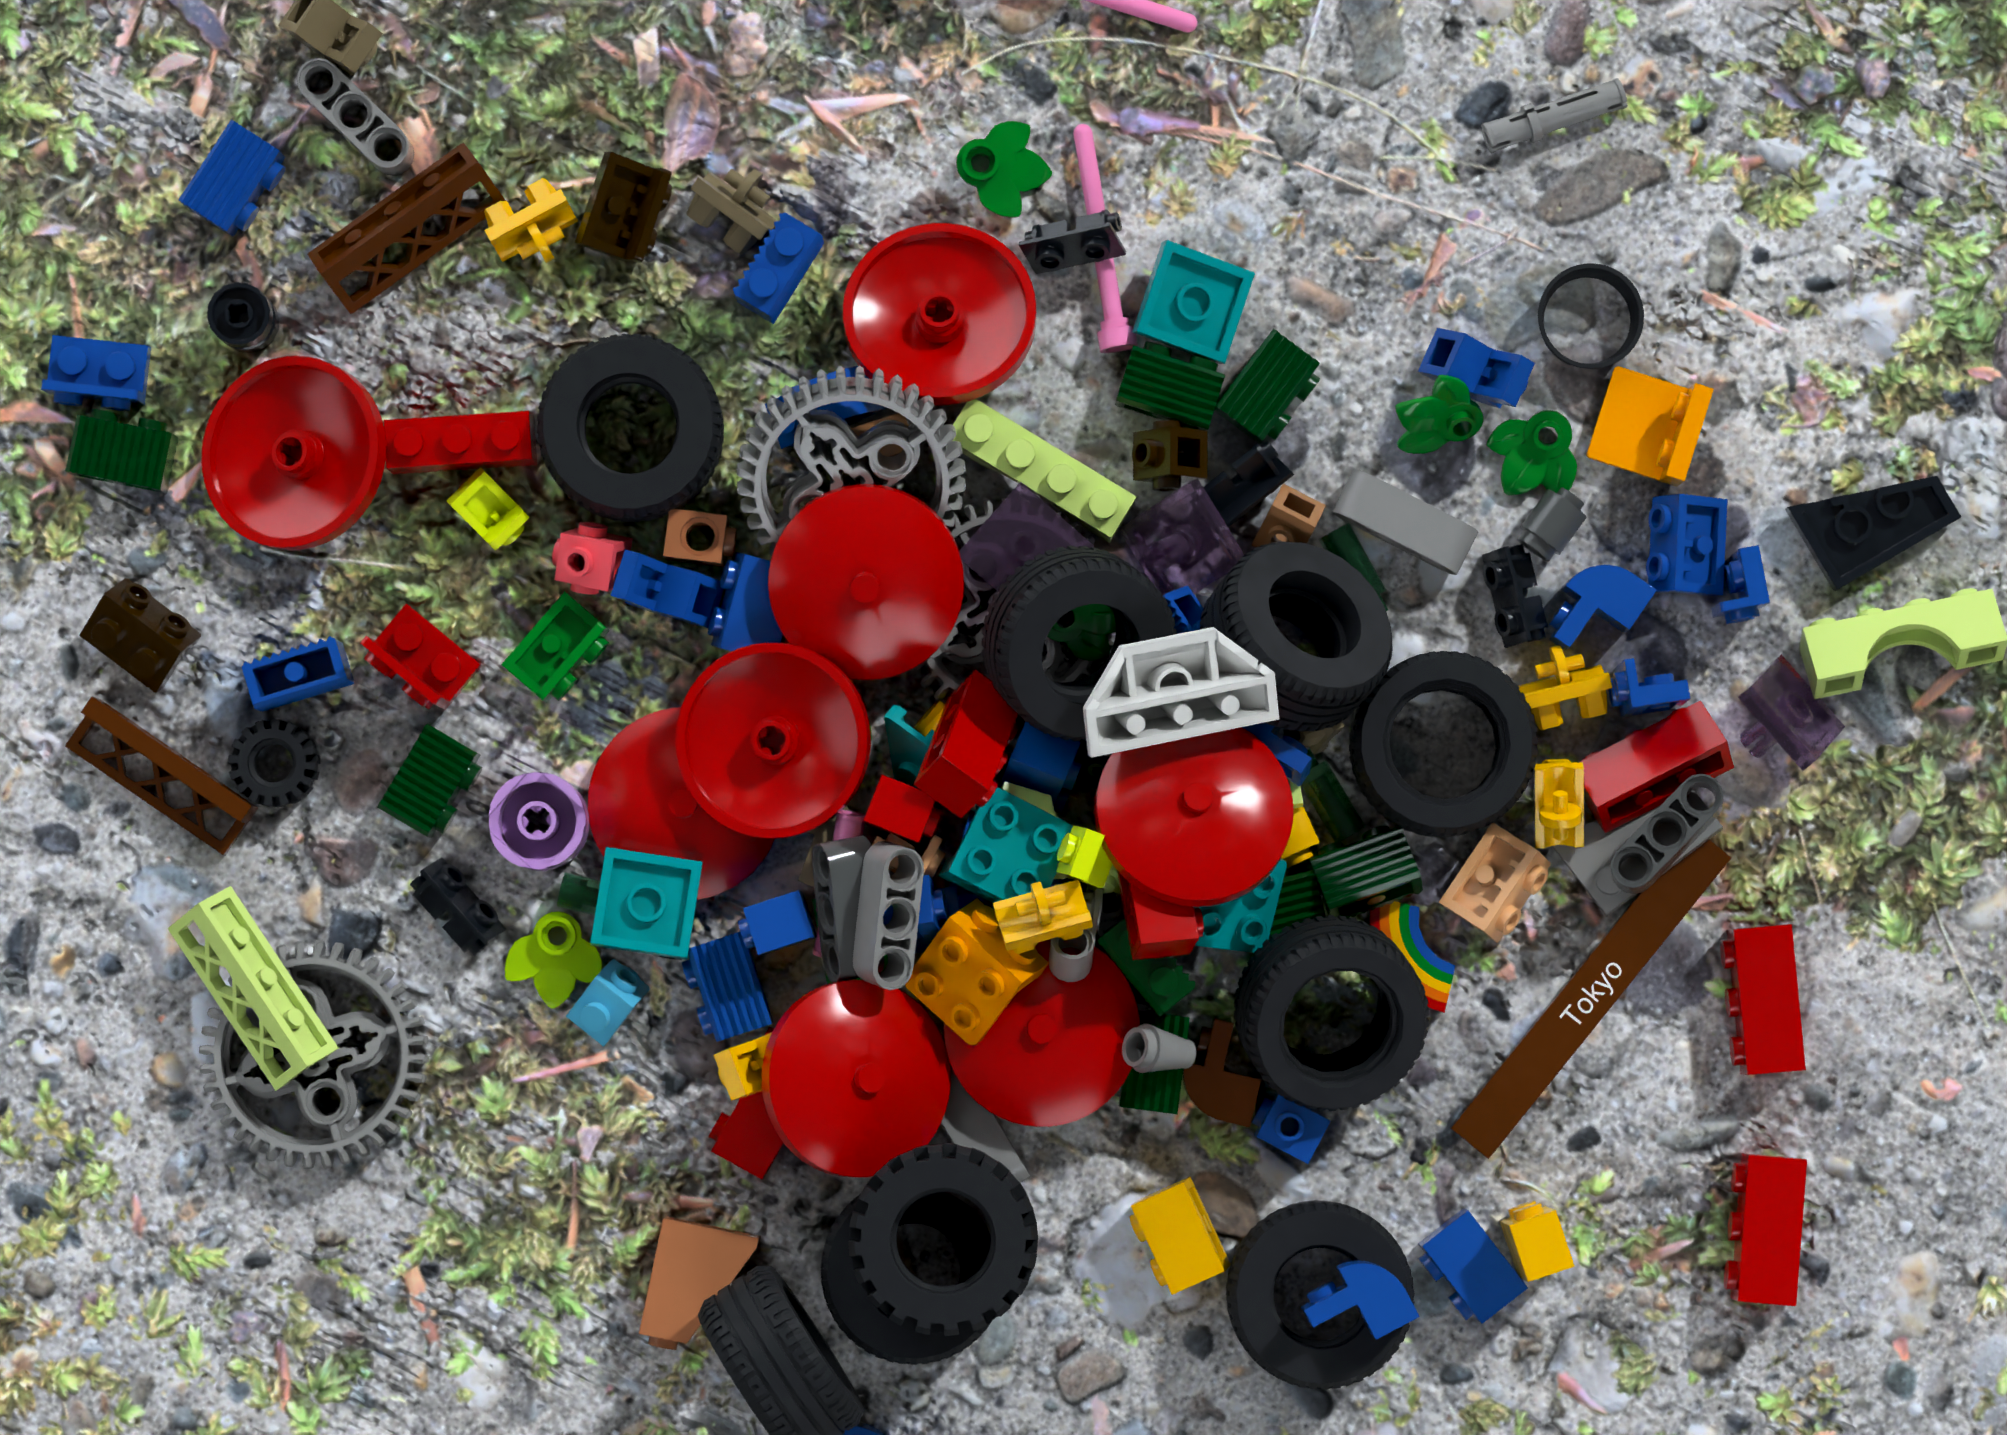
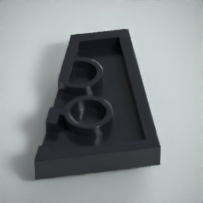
M1937 476L1785 508L1833 591H1837L1961 518Z

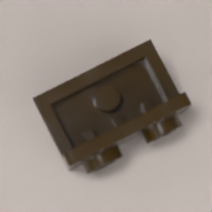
M604 152L575 243L624 262L641 263L644 257L651 253L655 245L657 231L654 229L659 211L664 210L670 200L672 185L669 184L672 172L664 168H652L614 152Z
M125 578L103 594L79 636L154 693H157L165 687L185 652L197 644L201 633L194 629L185 617L172 612L153 598L145 587Z

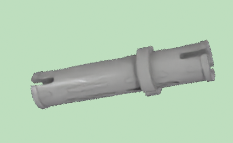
M1616 78L1602 85L1585 89L1545 104L1533 106L1530 103L1521 106L1519 112L1481 124L1485 144L1489 152L1494 153L1530 140L1532 143L1541 141L1543 135L1627 108L1626 93L1621 81Z

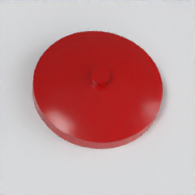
M931 223L909 227L896 232L875 245L854 269L848 281L843 300L845 337L854 360L858 366L860 365L864 368L865 375L869 379H872L873 373L880 368L884 372V383L889 384L890 380L897 374L902 378V391L915 383L919 387L917 400L930 395L934 399V405L959 404L982 397L1006 382L1021 366L1031 348L1035 335V292L1031 279L1021 261L1008 247L987 233L972 227L951 223Z
M307 356L274 358L242 374L228 387L215 405L208 420L202 444L201 464L205 487L213 506L221 518L245 538L258 544L281 550L314 548L346 532L359 520L371 504L381 483L385 467V429L380 412L372 396L347 371L323 360Z
M876 484L849 485L828 491L816 497L802 507L787 523L775 545L770 562L768 576L769 599L775 620L790 644L805 647L821 654L837 665L850 679H883L896 676L918 666L934 654L945 642L957 621L962 605L964 591L963 564L952 533L936 512L924 502L904 491Z
M787 643L752 644L731 651L714 661L698 676L684 698L677 720L675 735L676 754L680 772L687 788L697 803L712 818L729 829L759 838H784L812 831L834 818L838 812H841L847 806L861 785L867 770L871 749V731L867 711L860 694L848 676L837 665L821 654L805 647Z
M681 707L669 708L637 719L619 732L607 745L594 768L590 781L587 803L589 823L596 845L603 857L605 856L606 847L703 862L697 900L725 893L745 881L762 864L776 838L753 837L729 829L712 818L697 803L684 782L677 761L675 735Z
M1243 727L1112 753L1098 783L1094 812L1097 832L1105 835L1102 847L1114 867L1126 880L1156 899L1181 906L1202 907L1235 900L1255 889L1271 874L1287 846L1292 830L1294 808L1290 784L1279 761L1261 740Z
M1050 939L1038 942L1035 946L1037 952L1046 961H1048ZM1094 946L1092 967L1090 973L1085 978L1077 982L1059 980L1052 974L1048 964L1038 978L1016 993L980 1042L975 1045L966 1043L945 1023L944 1039L948 1058L956 1077L978 1104L994 1115L1013 1123L1033 1127H1052L1071 1123L1090 1115L1117 1093L1132 1066L1125 1062L1122 1055L1123 1040L1129 1030L1140 1026V1020L1134 994L1125 976L1105 953ZM1072 947L1062 949L1065 954L1069 955L1082 953Z
M864 980L833 982L818 987L798 999L783 1014L766 1046L762 1065V1092L771 1124L782 1142L794 1155L809 1166L827 1174L841 1177H872L888 1161L899 1154L908 1152L916 1147L928 1145L943 1120L949 1100L951 1072L942 1035L923 1007L899 989H884Z

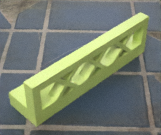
M231 886L199 902L167 928L275 1091L339 1049ZM193 922L196 923L204 935L205 946L200 945L188 927ZM219 966L225 967L232 977V987L226 985L221 978ZM246 1006L252 1008L258 1016L259 1027L253 1026L247 1017ZM273 1047L280 1049L291 1066L285 1072L274 1057Z

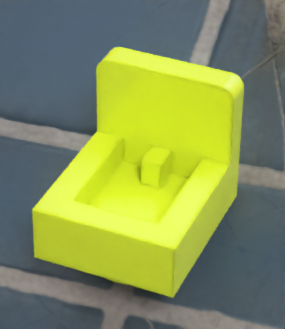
M481 467L446 500L494 550H497L502 545L507 546L513 543L522 534L525 528L524 523L529 519V516Z
M1073 825L1071 832L1065 835L1059 847L1057 860L1060 862L1056 872L1079 879V881L1098 888L1104 887L1112 866V862L1102 847L1105 835L1088 828Z

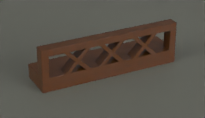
M463 142L307 255L348 312L353 314L486 218L484 213L486 208L499 201L506 200ZM480 181L490 196L475 207L460 206L463 193ZM433 214L447 215L443 230L436 235L421 234L423 223ZM394 242L408 243L404 258L397 263L382 262L384 250ZM355 270L369 271L366 285L351 296L347 294L339 283Z
M92 696L81 711L85 715L84 719L72 734L65 747L226 856L258 807L103 700ZM95 723L112 734L114 752L96 755L81 745ZM121 740L132 748L122 750ZM140 753L151 760L155 779L139 782L130 779L126 773L124 756ZM116 758L118 770L104 760ZM160 767L170 773L171 776L162 777ZM180 780L192 790L194 806L174 809L168 805L163 783ZM156 785L158 797L144 787ZM200 795L212 803L201 804ZM220 808L236 819L222 841L206 831L203 810ZM196 812L198 825L183 814Z

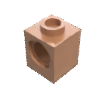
M672 509L668 514L663 557L668 561L724 567L725 556H734L737 528L729 527L730 520L727 515ZM698 526H707L715 534L712 546L705 551L693 550L688 544L690 532Z

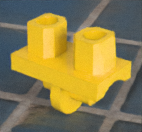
M541 178L528 185L524 191L531 204L530 206L514 214L507 201H499L484 211L489 227L484 231L502 262L517 254H520L524 260L539 251L546 263L555 259L548 246L565 238L561 230L578 222L562 190L556 191L546 178Z
M1560 645L1549 647L1550 662L1534 665L1537 678L1545 679L1518 685L1519 691L1523 692L1527 703L1531 707L1530 711L1531 714H1534V723L1539 730H1546L1563 724L1559 702L1576 698L1579 715L1582 718H1592L1606 714V690L1612 688L1610 675L1608 672L1604 673L1601 665L1584 668L1585 664L1582 654L1565 657Z
M1545 759L1542 761V764L1535 765V849H1545L1556 845H1567L1575 848L1584 847L1583 762H1571L1569 759Z
M1079 879L1044 889L1040 881L1030 884V893L993 903L995 916L1006 950H1013L1017 954L1034 950L1038 942L1058 937L1066 941L1080 937L1083 934V930L1093 927L1092 918L1087 908Z

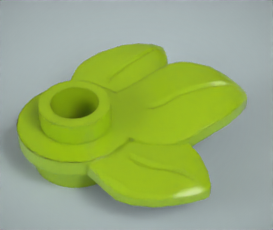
M550 912L541 917L534 927L533 934L524 936L514 942L505 963L506 980L521 981L533 978L539 996L551 1009L557 1008L570 997L577 980L591 983L602 970V959L599 951L590 942L582 938L579 923L573 916L565 912ZM556 926L564 928L567 933L566 941L561 945H555L549 939L551 929Z

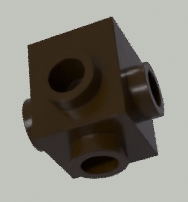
M1161 420L1153 422V429L1133 432V480L1151 482L1152 490L1174 492L1181 490V483L1207 479L1208 431L1183 428L1180 421Z

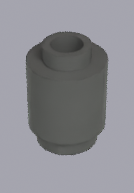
M1562 487L1557 493L1547 489L1520 526L1523 532L1517 540L1536 556L1549 562L1554 554H1561L1587 518L1581 511V508L1584 506L1583 501Z

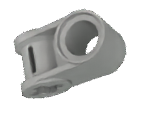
M1096 888L1093 893L1083 892L1092 918V928L1083 930L1082 936L1065 941L1058 937L1050 939L1049 969L1059 980L1077 982L1090 973L1096 933L1099 932L1104 889ZM1072 947L1082 953L1069 955L1065 954L1062 949Z

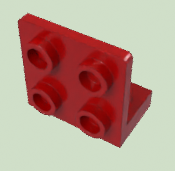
M407 603L376 640L365 636L360 642L369 650L364 659L390 679H393L396 674L402 677L406 683L401 689L428 710L433 705L446 710L482 667L479 662Z

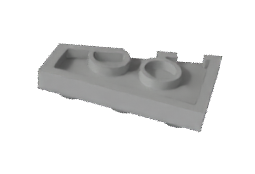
M1694 790L1690 792L1687 802L1692 808L1700 811L1709 809ZM1660 806L1607 833H1604L1597 821L1584 825V847L1552 846L1606 917L1636 895L1625 893L1614 883L1611 872L1612 857ZM1715 819L1665 872L1723 830L1720 822ZM1662 823L1654 830L1653 837L1659 844L1670 846L1678 842L1681 837V831L1673 823ZM1634 857L1623 861L1619 868V873L1622 877L1629 881L1640 880L1647 872L1645 862Z

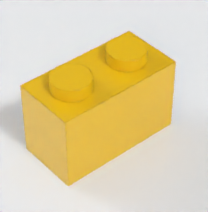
M1187 1177L1145 1196L1131 1205L1134 1214L1129 1216L1132 1228L1140 1242L1147 1240L1155 1257L1150 1260L1154 1276L1160 1286L1168 1285L1172 1295L1225 1272L1231 1265L1191 1177Z
M1530 1201L1508 1209L1510 1218L1499 1221L1515 1270L1521 1279L1530 1282L1575 1267L1555 1209L1547 1206L1542 1207L1541 1203Z

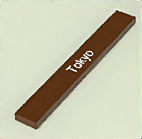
M1708 840L1661 875L1650 888L1642 893H1638L1450 1126V1129L1489 1159L1732 857L1711 840Z

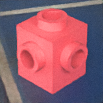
M580 522L578 528L562 532L554 545L552 552V562L556 566L554 580L571 584L570 590L581 594L596 595L599 594V590L612 591L615 575L620 566L624 550L631 551L633 538L607 533L608 526L603 524Z

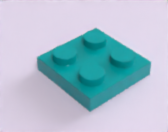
M1162 241L1132 332L1213 361L1219 365L1225 364L1255 272L1172 241Z
M606 847L590 944L687 960L703 862Z

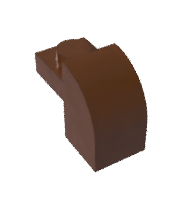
M1213 1019L1211 1028L1202 1026L1198 1039L1196 1055L1204 1056L1202 1066L1192 1064L1191 1067L1183 1069L1182 1080L1185 1091L1192 1103L1206 1115L1220 1121L1250 1127L1261 1080L1223 1071L1234 1023Z

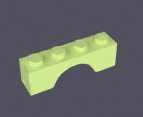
M977 399L966 402L953 424L956 429V437L952 441L961 442L964 455L1032 491L1060 511L1065 512L1069 519L1074 522H1080L1084 528L1109 543L1136 501L1137 496Z
M1974 588L1957 591L1944 599L1930 601L1927 598H1919L1906 603L1900 608L1883 611L1881 608H1871L1860 612L1856 617L1838 621L1834 618H1823L1812 622L1808 627L1802 629L1799 649L1813 698L1819 699L1861 690L1865 671L1871 661L1883 651L1899 645H1919L1930 648L1946 658L1955 670L2002 661L2007 647V634L1993 589L1978 591Z

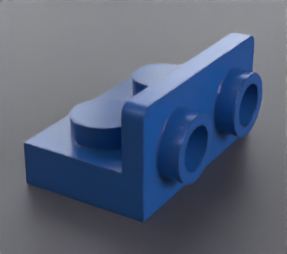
M52 335L47 380H42L41 390L49 395H54L53 402L57 404L82 406L83 398L102 400L101 408L130 411L131 403L145 405L151 347L140 344Z
M1687 494L1653 497L1652 508L1648 518L1651 532L1646 573L1648 584L1657 590L1655 593L1677 592L1706 596L1723 595L1728 499Z
M1759 545L1740 548L1730 556L1731 562H1729V565L1724 566L1725 578L1729 593H1737L1738 599L1719 602L1712 607L1713 618L1725 616L1726 624L1752 620L1760 616L1759 609L1770 603Z
M1634 658L1623 660L1613 670V678H1610L1612 688L1608 689L1610 703L1612 707L1619 706L1621 717L1679 709L1691 699L1688 680L1674 681L1673 673L1649 676L1644 678V682L1638 683Z

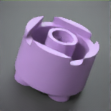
M532 772L515 776L497 791L490 804L489 831L492 842L504 858L517 866L537 871L559 868L579 854L588 838L590 829L589 813L583 796L572 784L556 775ZM547 810L549 816L546 821L550 825L549 829L546 832L536 830L531 833L529 829L532 827L533 822L529 818L530 813L535 811L542 814Z

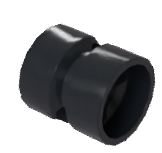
M234 282L224 285L214 293L208 304L207 318L211 330L227 346L238 352L254 353L261 351L273 342L278 333L280 319L276 307L258 288L248 283Z

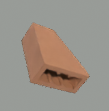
M665 1216L662 1220L639 1334L649 1336L648 1344L660 1348L677 1350L678 1342L687 1344L701 1325L698 1313L703 1301L714 1294L718 1295L717 1292L733 1282L759 1246L761 1236Z

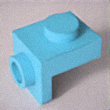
M612 959L593 979L566 1017L604 1047L650 988L640 980V977L634 970Z

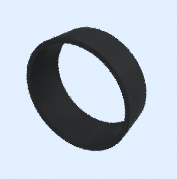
M1580 264L1562 271L1548 284L1539 303L1538 324L1546 346L1558 359L1574 367L1598 369L1619 362L1635 347L1643 329L1644 308L1637 289L1621 272L1602 264ZM1595 278L1607 282L1618 290L1627 303L1630 313L1628 336L1622 347L1614 355L1603 361L1588 364L1573 361L1562 355L1552 345L1545 332L1544 313L1549 299L1559 287L1574 279Z

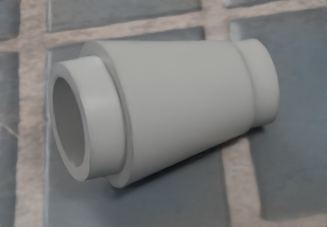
M1142 1024L1139 1027L1132 1028L1125 1035L1122 1044V1055L1125 1062L1140 1073L1180 1068L1187 1069L1195 1061L1196 1047L1191 1040L1184 1039L1150 1024Z

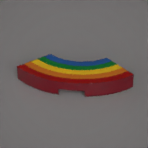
M1394 901L1392 904H1386L1383 907L1369 910V925L1382 931L1395 943L1422 981L1421 984L1424 986L1425 996L1428 1000V1008L1445 1013L1455 965L1438 958L1425 944L1419 928V907Z

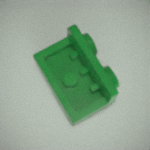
M564 591L501 665L545 703H548L552 697L560 701L576 683L577 678L572 674L581 663L586 660L589 664H592L606 649L609 642L604 637L610 630Z

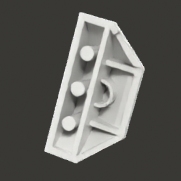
M1214 627L1119 645L1083 706L1088 755L1093 758L1279 720L1275 672L1263 663L1258 665L1259 660Z

